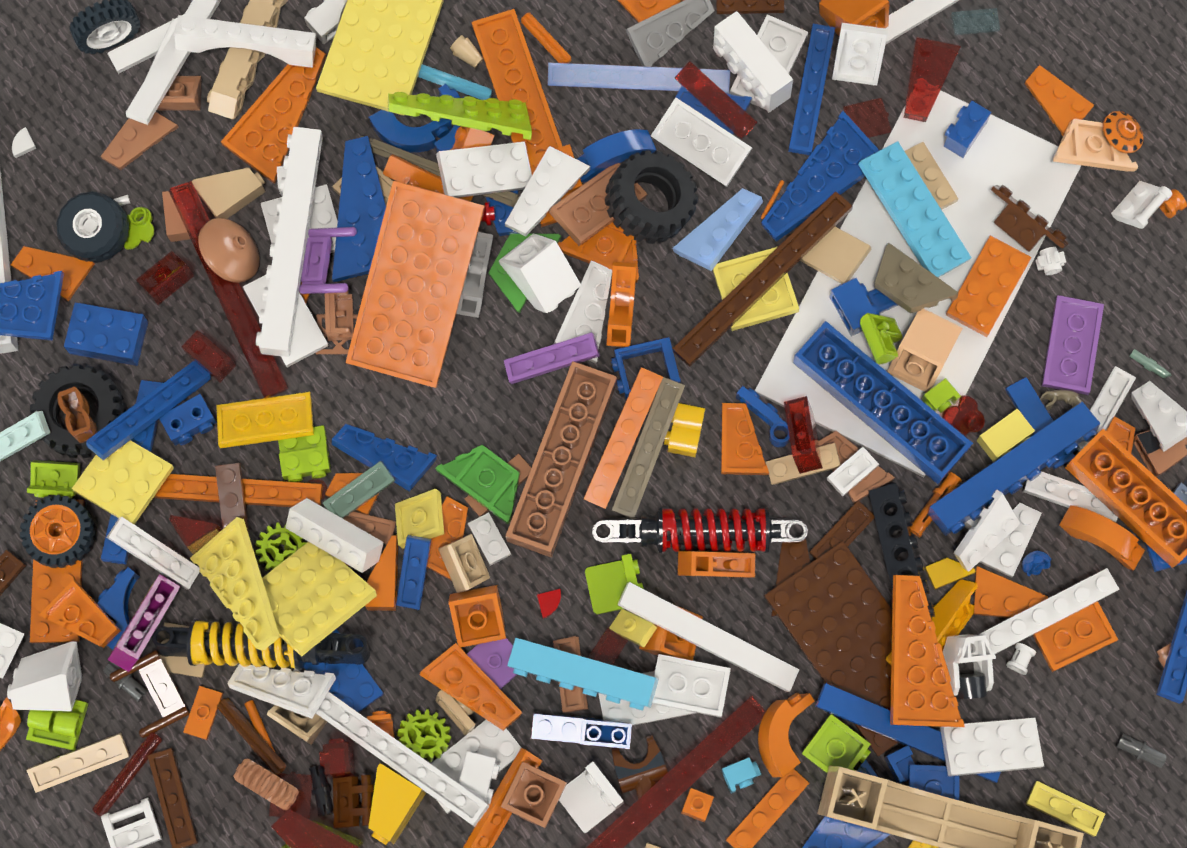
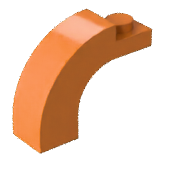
M613 262L607 346H630L637 263Z
M1070 505L1059 524L1070 536L1101 547L1130 570H1135L1145 552L1137 543L1139 539L1114 521L1088 509Z
M795 693L787 700H776L767 709L762 718L758 734L759 752L765 767L772 777H784L801 763L790 746L788 732L794 718L815 702L810 693Z

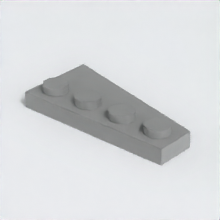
M684 0L625 29L641 65L651 67L653 63L664 56L668 50L680 42L684 36L696 28L715 10L710 0Z

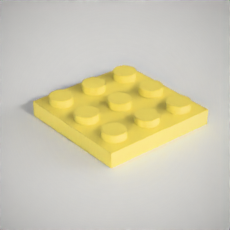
M777 247L716 264L713 268V273L721 299L723 300ZM788 273L731 327L732 331L799 312V306Z
M130 440L105 460L95 455L72 487V490L117 518L123 517L135 525L174 467L172 464Z

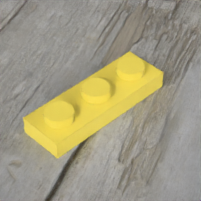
M1038 781L1034 783L1026 801V805L1093 837L1097 835L1105 813Z

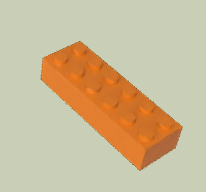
M1102 429L1065 468L1172 568L1175 567L1187 556V505L1105 429Z

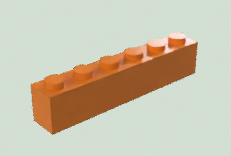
M642 367L640 368L584 495V500L606 509L663 379L662 376Z

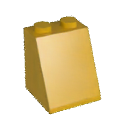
M381 763L377 767L368 828L374 831L371 835L372 837L387 845L388 842L395 844L426 793Z

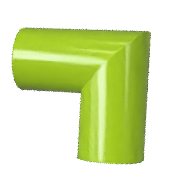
M870 313L865 314L860 319V325L876 363L885 364L897 358L898 353L894 343L903 339L896 320Z

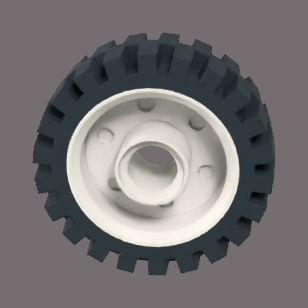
M102 0L101 4L96 2L93 4V7H86L85 12L80 11L78 13L79 16L73 18V22L70 23L71 27H69L72 37L81 52L96 54L98 51L100 54L106 49L108 51L112 47L127 42V39H132L134 34L139 31L140 21L128 0H110L109 2L108 0Z

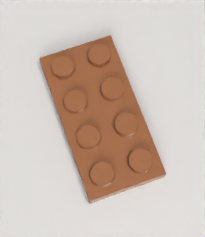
M620 163L606 168L550 208L549 213L578 246L615 221L613 217H609L607 212L609 206L605 205V197L607 195L605 190L610 182L609 179L620 166ZM635 183V194L641 202L646 198L647 193L638 183Z

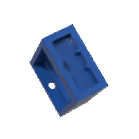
M669 337L614 350L615 357L611 358L614 372L618 371L620 380H617L619 394L624 393L625 400H627L631 389H629L622 361L624 359L661 351L668 379L681 383Z

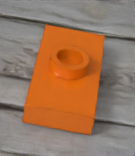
M199 686L183 733L208 740L218 711L217 705L222 700L223 693Z

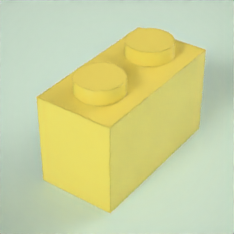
M1016 409L981 434L977 442L991 460L995 462L1029 439L1035 430L1021 412Z

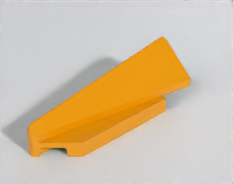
M959 580L934 607L935 617H932V621L936 628L935 633L942 652L947 637L959 635L974 614V605L970 603V599L978 587L977 583ZM892 652L886 657V661L890 665L892 661Z

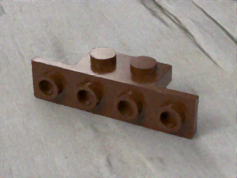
M995 185L990 189L1008 204L994 223L1027 251H1032L1044 235L1062 249L1069 244L1065 240L1067 237L1058 229L1053 231L1047 226L1049 222L1039 214L1035 216L1030 212L1031 207L1021 199L1017 201L1011 196L1013 192L1004 185Z

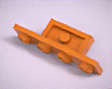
M393 154L389 157L383 175L397 182L444 194L441 177ZM474 196L458 198L471 202Z

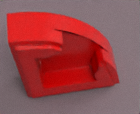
M560 589L537 595L543 619L551 616L558 608L561 600Z

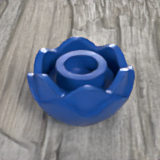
M1033 551L1023 559L1022 570L1028 576H1031V574L1039 575L1042 569L1050 567L1051 558L1045 552Z

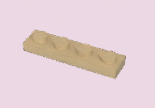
M118 733L27 769V773L35 793L125 759L130 754L122 734Z

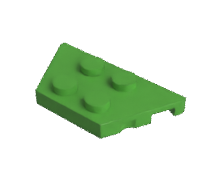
M510 234L489 271L490 277L519 313L525 305L527 298L500 265L499 260L532 234H528L526 237L522 234ZM537 234L555 240L557 243L561 239L559 234Z
M481 445L472 449L470 453L455 457V460L445 465L440 464L435 468L438 473L506 524L510 523L520 472Z

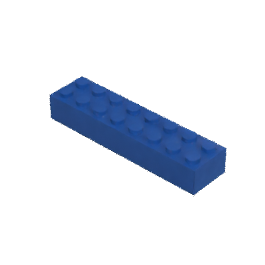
M827 321L822 324L795 354L793 363L938 485L972 446L973 443Z

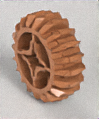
M244 759L237 767V771L234 774L237 782L281 809L288 810L297 799L299 791L296 787L252 760Z

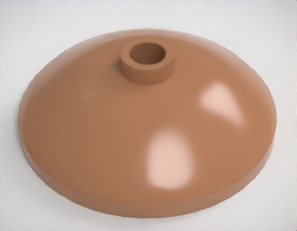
M216 218L208 221L201 228L199 233L201 254L207 265L217 275L225 280L240 283L249 280L256 274L260 263L258 248L252 236L241 225L228 219Z

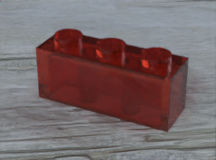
M807 396L784 402L792 456L799 474L823 468L814 413Z

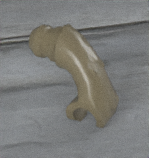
M1063 389L1046 391L1040 398L1041 402L1044 399L1050 401L1045 407L1047 410H1051L1055 402L1061 400L1071 405L1072 408L1083 402L1080 399L1079 393Z

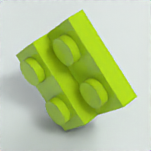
M324 425L313 427L314 435L278 440L281 472L284 480L300 482L303 480L302 477L306 476L318 479L325 477L326 473L331 472Z
M830 714L801 754L827 774L829 766H839L854 770L853 768L857 762L863 763L871 753L868 749L871 744Z

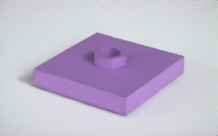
M507 638L478 644L467 653L472 661L500 690L517 676V674L513 673L514 669L507 666L513 645Z

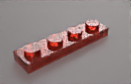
M691 61L675 76L676 81L741 140L757 124V121Z

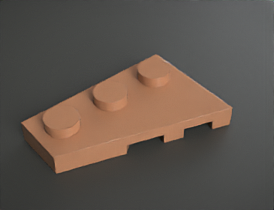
M157 112L154 113L148 125L129 118L101 155V158L122 170L141 156L143 152L154 144L156 145L162 138L179 127Z
M837 431L816 442V447L835 443L841 465L859 449ZM878 466L847 494L855 504L869 495L868 490L883 487L893 481L895 477Z

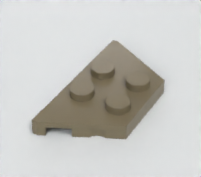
M888 243L886 245L874 288L910 314L921 311L926 307L937 306L940 301L949 298L953 301L958 298V291L892 244Z

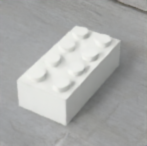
M737 11L715 26L714 51L719 57H724L729 70L733 74L737 73L741 78L743 87L754 94L755 101L760 108H765L769 113L791 97L792 77Z

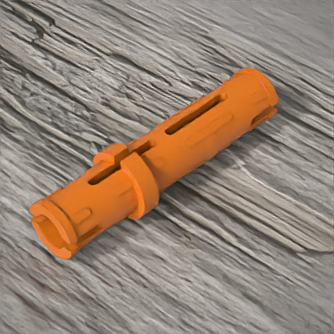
M952 472L948 473V476L939 488L933 490V496L914 520L913 526L909 527L910 532L919 538L922 536V533L932 521L929 515L926 517L930 506L936 503L941 495V498L955 490L959 483L962 482L960 477Z

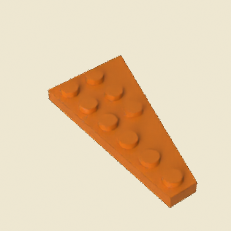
M317 47L313 68L287 64L221 141L225 148L274 184L277 180V167L283 165L284 158L289 150L287 148L288 134L292 135L293 127L299 126L326 59V54Z
M893 575L890 725L965 727L958 711L957 699L954 697L950 684L951 678L942 648L936 637V628L927 607L928 601L920 576Z

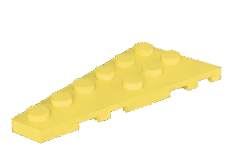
M236 517L190 559L200 567V573L208 578L211 588L225 607L233 612V618L244 627V633L255 648L264 651L280 635L244 519Z

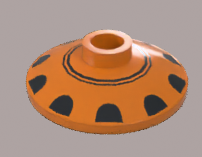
M1120 111L1112 112L1106 116L1103 122V132L1107 141L1120 152H1136L1143 144V132L1138 122L1127 113Z

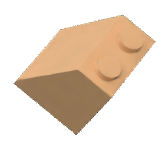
M925 309L918 311L897 350L898 357L892 360L887 372L927 393L932 389L963 328Z

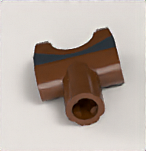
M652 735L645 737L648 745L647 757L644 761L637 764L626 761L623 755L620 754L619 748H611L615 773L621 792L623 794L636 790L643 814L664 808L657 782L669 779L663 756Z

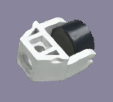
M965 634L947 637L943 655L951 678L950 684L954 697L956 699L986 697L987 691H991L994 683L992 659H996L995 654L990 649L986 635ZM973 662L974 674L959 675L958 663Z

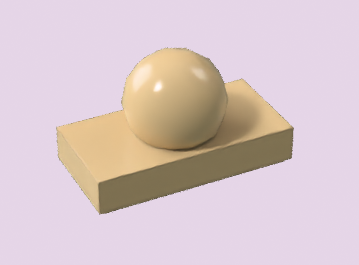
M440 690L435 701L461 732L467 735L475 727V723L469 717L474 711L455 698L453 699L452 696L443 690Z

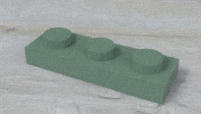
M380 461L324 501L323 504L327 510L344 519L396 480L385 464Z

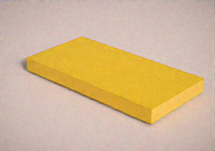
M310 392L216 405L219 448L314 435Z

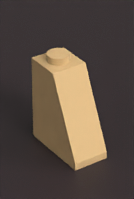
M250 168L191 181L195 191L216 218L228 219L265 193L263 178L258 172L254 174Z

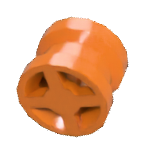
M1172 189V196L1169 200L1164 201L1159 206L1168 218L1174 217L1178 210L1182 211L1187 207L1185 198L1176 189Z

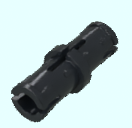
M318 765L319 776H317L315 766L309 768L313 783V790L311 791L312 795H315L318 817L325 816L324 805L326 806L327 815L334 814L329 795L331 787L327 785L325 765Z

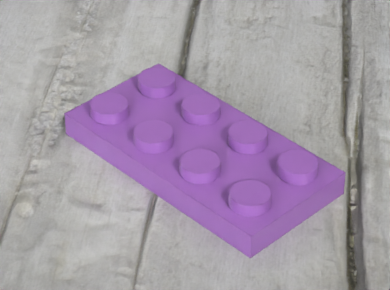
M1059 295L1056 297L1041 386L1089 395L1104 304Z

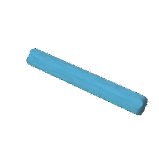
M423 64L421 65L418 74L419 78L442 86L447 84L450 89L454 88L456 91L481 100H486L492 96V89Z

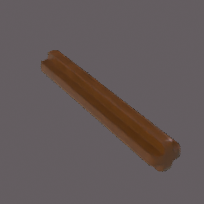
M228 698L222 699L217 705L218 710L275 775L281 774L286 769V764Z

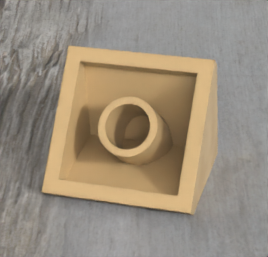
M472 534L438 548L457 593L469 590L490 578Z
M276 705L267 713L271 719L310 745L313 744L327 723L326 720L316 713L311 719Z

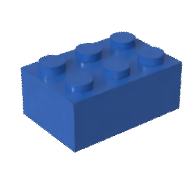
M75 303L64 348L69 354L138 366L148 321L143 314Z

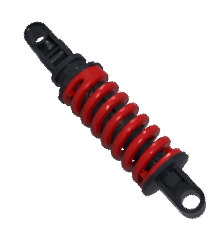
M659 507L657 514L654 516L642 513L641 518L599 519L594 523L592 533L599 542H641L642 547L656 545L659 553L665 552L667 548H670V545H672V549L675 552L680 551L681 545H685L686 551H692L694 545H698V550L701 552L706 550V545H710L713 552H717L719 545H723L724 550L730 552L732 541H736V547L739 552L744 551L745 541H749V547L752 552L762 551L769 553L771 542H800L806 538L808 529L805 523L797 518H771L768 507L757 509L755 513H752L750 509H744L741 519L737 509H731L727 519L724 509H718L716 516H714L711 509H706L703 516H701L699 509H693L690 516H688L686 509H680L678 516H675L672 509H662V507ZM800 524L802 526V533L799 536L790 535L789 530L792 525ZM599 525H608L610 533L604 537L598 535L596 529ZM626 525L629 526V535H626Z

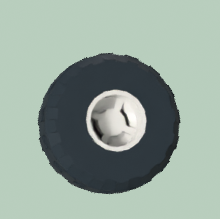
M93 191L80 193L68 200L59 212L56 223L57 236L65 250L80 260L94 263L109 260L120 252L127 241L129 230L127 215L114 199L105 194Z

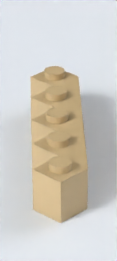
M250 0L244 9L240 23L277 28L280 9L288 0ZM229 48L224 61L220 65L219 74L213 88L207 96L209 112L233 120L241 113L245 91L253 85L257 63L266 53L246 48Z

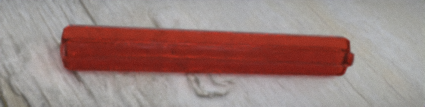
M154 732L147 736L92 808L94 813L101 817L109 811L148 760V755H151L161 743V737Z

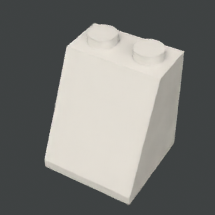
M534 233L499 260L500 265L533 307L544 313L555 310L562 300L572 296L575 290L581 286L557 242Z
M69 642L21 658L18 668L14 670L13 683L9 684L7 690V697L11 699L13 709L72 711L82 681L77 642Z

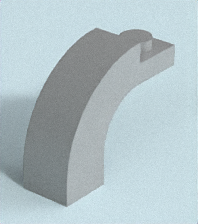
M478 232L457 314L479 318L493 240L492 234Z

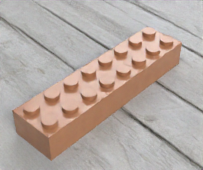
M572 361L506 533L507 542L552 558L617 386L616 376Z

